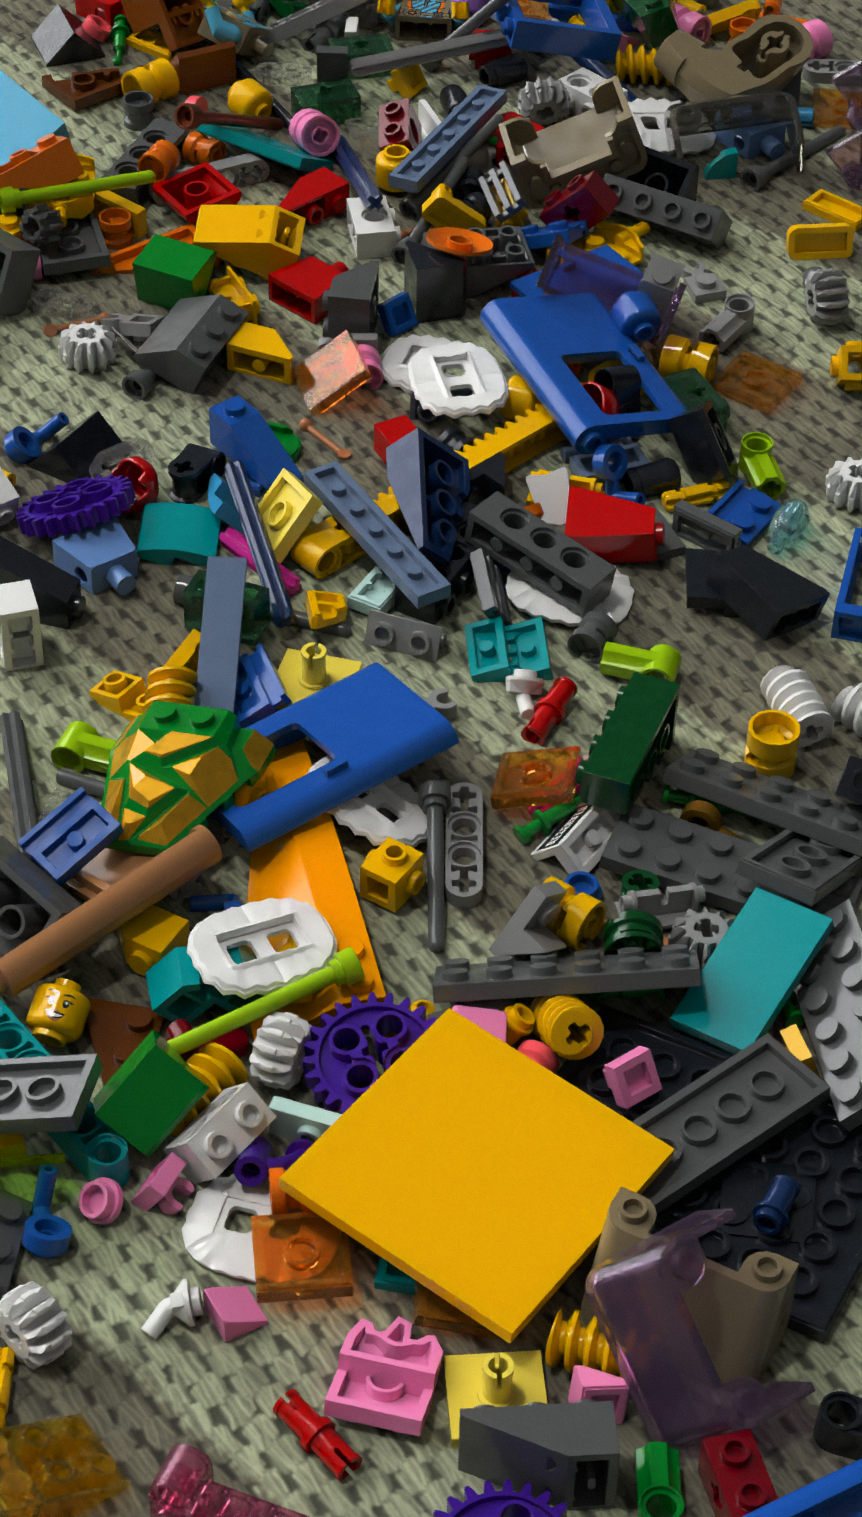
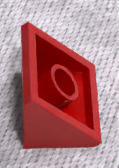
M204 162L152 185V191L183 219L196 225L201 205H237L242 197L241 191L208 162Z

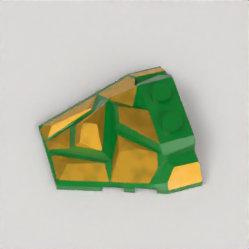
M155 700L142 715H138L126 726L110 751L101 806L121 824L124 832L106 848L157 856L188 836L190 830L198 824L207 828V816L219 806H221V809L227 810L235 803L232 794L244 783L253 787L262 778L276 754L275 745L255 729L240 728L237 715L230 710Z

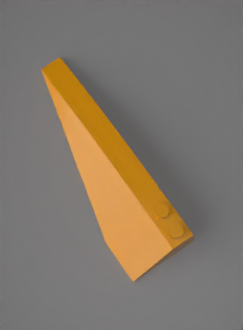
M302 739L291 745L276 749V754L263 774L266 780V790L269 793L308 774L307 771L313 766ZM324 813L251 851L247 903L260 902L267 898L283 899L288 897L300 902H308L329 923L338 943L337 952L351 947L356 953L365 975L364 980L349 987L345 983L340 986L334 983L313 993L312 1002L289 1004L276 1011L299 1015V1018L307 1020L313 1027L323 1028L320 1015L325 1013L335 1017V1003L337 1002L346 1009L351 1008V996L353 995L360 1000L361 1004L368 1002L370 992H374L377 1002H384L386 993L331 815ZM281 934L270 937L268 940L273 949L278 952L287 943L290 935ZM272 1013L250 1022L254 1041L257 1036V1029L262 1027L263 1019ZM368 1029L362 1030L363 1033L370 1032Z

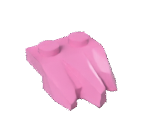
M400 1316L386 1330L381 1332L374 1329L373 1322L361 1318L347 1333L339 1352L338 1369L325 1398L324 1415L420 1437L432 1406L443 1356V1350L436 1336L426 1335L418 1340L410 1339L412 1323Z

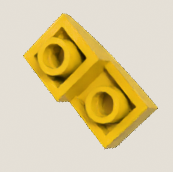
M113 670L89 690L90 697L99 705L130 721L144 713L143 706L146 702V686L142 677Z

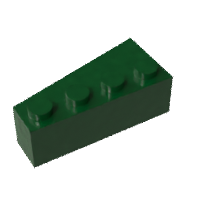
M612 0L615 8L618 11L621 10L623 17L626 20H630L633 28L639 30L641 36L652 48L661 46L667 37L676 30H680L674 0Z
M634 672L628 685H621L616 696L614 711L608 710L605 715L601 736L594 735L589 749L588 760L582 759L578 766L575 783L581 785L579 802L627 815L641 794L644 782H649L653 776L655 764L660 765L664 760V749L670 750L674 742L680 684Z

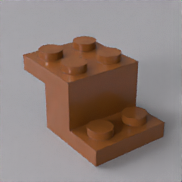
M120 0L133 34L159 26L169 52L196 44L205 39V37L197 33L205 14V8L200 0Z

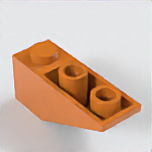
M52 133L38 139L36 147L30 150L21 149L9 156L10 161L0 166V188L12 186V188H42L66 184L85 172L69 138L55 136Z

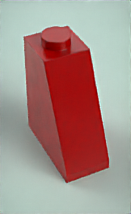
M569 487L565 535L608 563L658 560V547L665 545L664 523L657 522L656 508L580 487Z

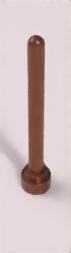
M181 103L177 106L174 114L176 125L181 129L195 130L201 124L265 130H279L284 126V122L280 118L202 111L198 105L192 103Z

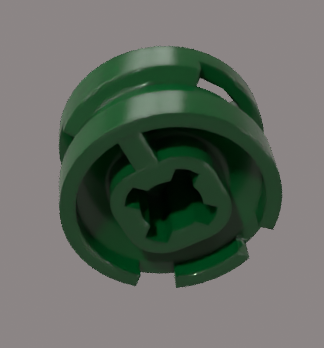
M638 910L620 912V918L615 920L608 919L603 927L604 955H617L619 949L626 947L644 948V953L662 952L661 947L664 946L663 926L659 919L650 913Z

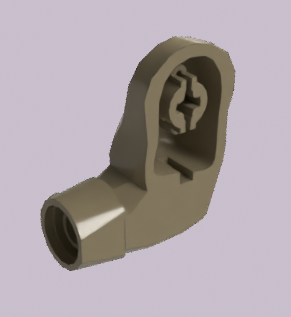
M769 14L759 17L744 33L728 42L722 50L709 49L707 44L684 30H676L659 47L654 58V65L690 102L706 115L715 118L718 112L735 109L763 99L770 103L802 69L809 59L814 45L810 32L801 22L789 16Z

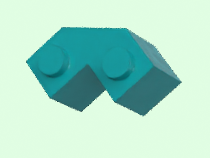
M247 945L227 950L236 964L257 959L253 950ZM187 946L175 947L145 972L152 1011L172 1022L185 1019L191 1023L214 1003L231 1012L264 996L255 994L244 1000L236 994L222 995L215 986L204 984L199 971L193 967L192 959L187 954Z

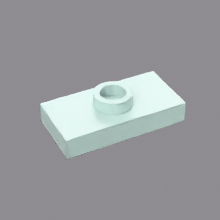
M376 565L347 597V607L367 615L370 609L387 613L395 604V583Z
M274 1096L269 1108L277 1117L269 1124V1133L292 1140L307 1139L314 1143L342 1114Z

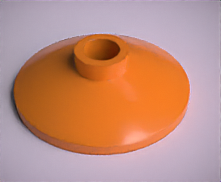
M437 227L430 229L426 234V240L430 245L444 253L467 260V257L489 254L493 250V242L489 238L463 228Z

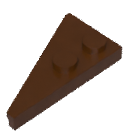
M119 68L100 69L90 72H72V77L68 80L55 81L52 79L51 74L41 76L42 87L75 112L123 94L121 87L123 74H119Z
M88 998L91 1008L86 1021L95 1054L98 1053L103 1067L100 1073L103 1087L152 1030L157 1031L160 1035L162 1034L166 1018L153 1012L152 1008Z

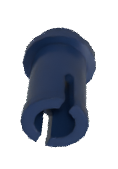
M783 1174L775 1176L764 1200L755 1205L752 1211L753 1223L762 1233L775 1235L786 1229L789 1223L788 1213L801 1192L800 1185L794 1178Z

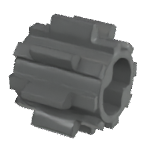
M46 203L34 205V208L23 211L24 214L21 217L22 222L19 224V229L22 230V237L26 241L30 240V243H35L36 247H43L59 240V236L62 234L60 230L64 227V223L61 222V214L57 210L47 208Z

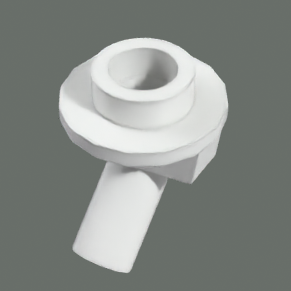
M514 669V676L505 677L506 692L516 694V702L521 718H531L534 715L531 695L540 696L542 694L544 680L537 678V671Z
M187 1278L182 1279L175 1291L170 1294V1297L163 1299L157 1305L140 1330L156 1340L173 1316H176L190 1327L196 1326L195 1316L204 1315L199 1286L190 1287L189 1280Z

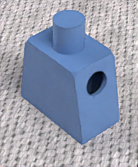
M766 99L716 113L714 133L716 134L715 139L729 148L736 147L738 154L747 159L766 154L769 158L775 160L784 155L786 149L784 145L786 123Z
M115 516L109 517V522L96 523L97 527L87 526L81 532L75 530L65 536L52 540L54 565L80 579V585L94 595L113 587L118 594L127 595L136 587L137 581L135 577L139 576L137 551Z

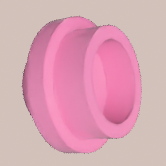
M101 1177L88 1182L82 1188L79 1195L80 1211L94 1224L107 1225L112 1223L120 1214L123 1206L122 1189L111 1178Z

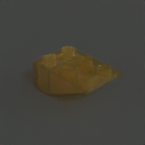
M81 1413L0 1428V1517H76L131 1486Z

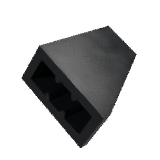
M0 536V584L30 579L39 608L40 624L70 629L75 618H82L86 607V598L81 596L80 579Z
M746 545L729 551L723 550L717 554L712 561V569L706 580V583L764 641L803 627L818 619L830 595L825 588Z

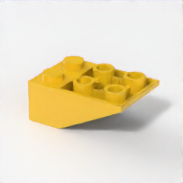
M201 205L192 245L216 251V257L230 262L235 267L244 268L256 273L263 279L268 280V274L297 262L300 256L306 218L277 205Z

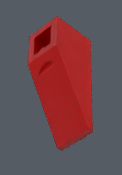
M322 167L300 177L279 207L306 218L305 221L311 225H317L323 218L326 219L334 214H341L347 209L349 182L326 167Z

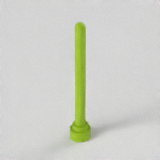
M146 170L24 191L8 186L0 188V209L2 214L15 213L16 209L22 208V204L149 184L155 181L156 175L153 171Z
M348 947L333 954V960L327 962L328 967L167 1042L181 1055L334 983L337 986L345 983L349 987L364 980L365 975L362 965L354 950Z

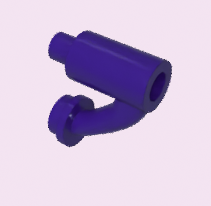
M257 1136L238 1156L234 1168L235 1177L242 1185L248 1187L258 1186L265 1178H269L268 1168L283 1167L285 1170H288L312 1146L313 1142L307 1139L295 1140L289 1144L284 1156L272 1158L273 1149L269 1141L261 1136Z

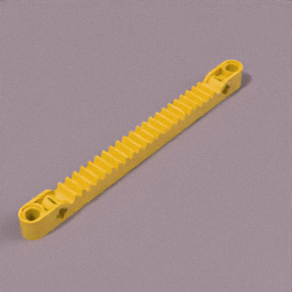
M620 360L606 361L589 372L588 382L594 381V376L598 369L624 364ZM640 387V395H643L645 391ZM536 404L535 411L525 410V417L515 416V423L506 421L504 429L495 427L494 434L487 432L484 434V440L476 438L473 440V446L463 445V452L454 451L469 460V469L498 452H502L505 454V473L565 440L566 436L543 405ZM392 487L388 488V494L378 493V501H373L402 532L408 530V525ZM333 515L302 532L290 550L291 559L319 580L327 577L326 573L330 575L366 554V551Z

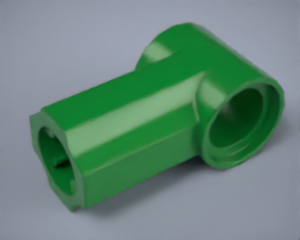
M649 1442L646 1446L636 1449L637 1517H683L685 1503L681 1495L679 1450L673 1449L667 1442Z

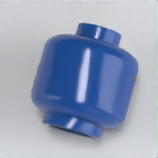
M629 291L622 294L611 311L612 319L623 335L630 337L635 343L650 340L659 331L662 324V317L654 300L648 293L642 291Z

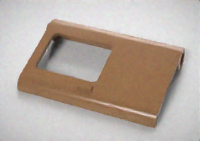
M198 824L190 830L188 836L157 856L108 848L102 850L61 886L87 902L0 958V996L4 994L9 998L15 997L222 860V850L214 835L205 826Z

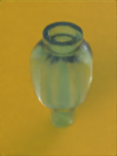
M791 499L789 502L781 504L776 510L768 528V535L771 541L767 548L770 553L780 554L784 547L795 544L804 533L810 520L808 506L800 499Z

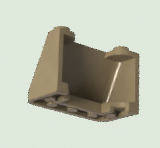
M618 76L604 80L595 86L592 92V101L595 108L537 132L531 121L525 117H515L498 124L511 167L530 208H544L546 205L543 202L552 192L557 189L560 192L567 189L568 183L579 174L585 177L593 170H596L602 179H604L606 173L626 178L640 172L646 166L648 161L647 153Z
M621 1187L608 1209L581 1303L582 1321L587 1326L594 1315L598 1316L600 1332L602 1333L606 1332L613 1321L617 1322L618 1338L624 1339L631 1327L636 1328L637 1344L639 1345L644 1343L650 1333L654 1334L653 1359L725 1392L745 1394L752 1391L760 1382L788 1331L799 1263L776 1253L764 1251L749 1255L738 1272L652 1235L651 1232L654 1229L657 1218L655 1206L646 1197Z

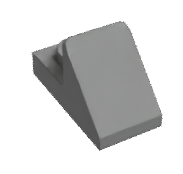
M653 253L637 291L648 293L652 297L663 321L685 265Z
M556 881L535 885L488 950L493 955L549 953L566 948V944L546 925L553 921L560 912L561 907L558 904L567 891Z

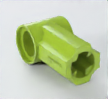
M761 432L747 433L741 439L738 468L741 473L747 476L752 488L754 487L775 500L778 496L785 493L786 481L772 453L773 439Z
M607 641L600 662V673L630 680L633 673L637 672L675 682L682 664V656L678 650L666 644L655 645L650 650Z
M74 721L68 725L52 749L51 759L55 766L60 769L64 766L76 769L75 773H80L84 768L107 774L110 751L117 741L99 736L97 730L86 722Z

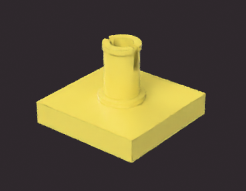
M285 468L282 469L258 504L276 560L280 564L302 532L318 524L311 519L323 504L301 480Z
M315 642L305 644L301 650L287 648L277 672L292 702L288 705L283 702L276 709L282 710L361 670L362 662L326 655V647L321 643L318 644V654L315 653Z
M541 1350L443 1356L451 1448L458 1447L460 1409L474 1408L479 1405H492L495 1407L522 1406L531 1402L547 1404Z

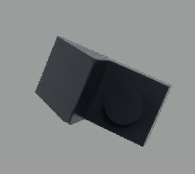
M498 452L469 469L470 491L468 497L462 500V504L466 501L478 505L482 499L486 500L496 491L505 495V454Z

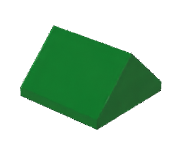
M155 234L132 263L138 300L172 309L179 299L206 296L217 252Z
M152 1030L94 1097V1114L140 1152L150 1157L210 1087L157 1031Z

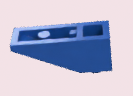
M237 395L209 408L210 443L233 462L241 461L245 466L247 474L268 490L283 468L304 482V476L260 412L243 398Z

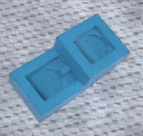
M213 473L208 486V502L211 511L215 516L244 534L228 482L216 473Z

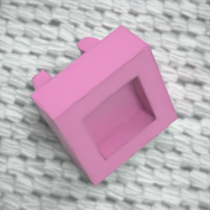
M638 1046L605 1064V1068L602 1069L607 1086L612 1089L616 1105L628 1109L662 1090L649 1048Z
M171 1152L152 1169L131 1200V1203L140 1209L148 1211L158 1202V1206L163 1213L177 1214L183 1205L174 1199L172 1191L181 1196L188 1197L195 1189L189 1180L178 1177L187 1163Z

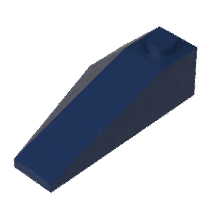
M416 428L386 448L387 478L417 549L445 565L450 562L456 541V521L460 520L464 513V510L461 508L462 500L468 497L470 491L469 460L420 428Z

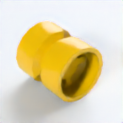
M158 58L143 67H137L125 72L121 79L124 95L136 90L146 91L154 97V105L158 102L159 98L167 100L174 97L180 89L177 72L173 65L165 58Z
M670 334L661 352L658 373L664 379L679 382L685 378L687 385L707 389L716 372L719 347L718 345L702 341L692 345L690 338Z
M765 710L753 715L748 723L744 763L753 765L757 769L756 772L769 777L778 775L790 778L795 771L800 739V724L797 719L789 713L780 710Z
M551 876L543 883L556 881L567 893L558 904L561 907L560 912L546 926L554 934L556 933V936L566 946L576 951L584 950L587 945L581 943L583 938L593 940L603 926L607 910L606 904L587 893L581 892L577 894L575 887Z

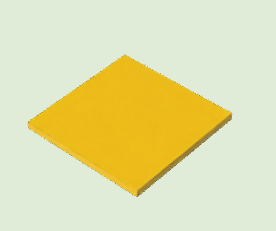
M448 1008L279 1178L278 1188L508 1343H511L599 1243L608 1209L619 1189L624 1187L641 1195L673 1159L675 1149L451 1008Z

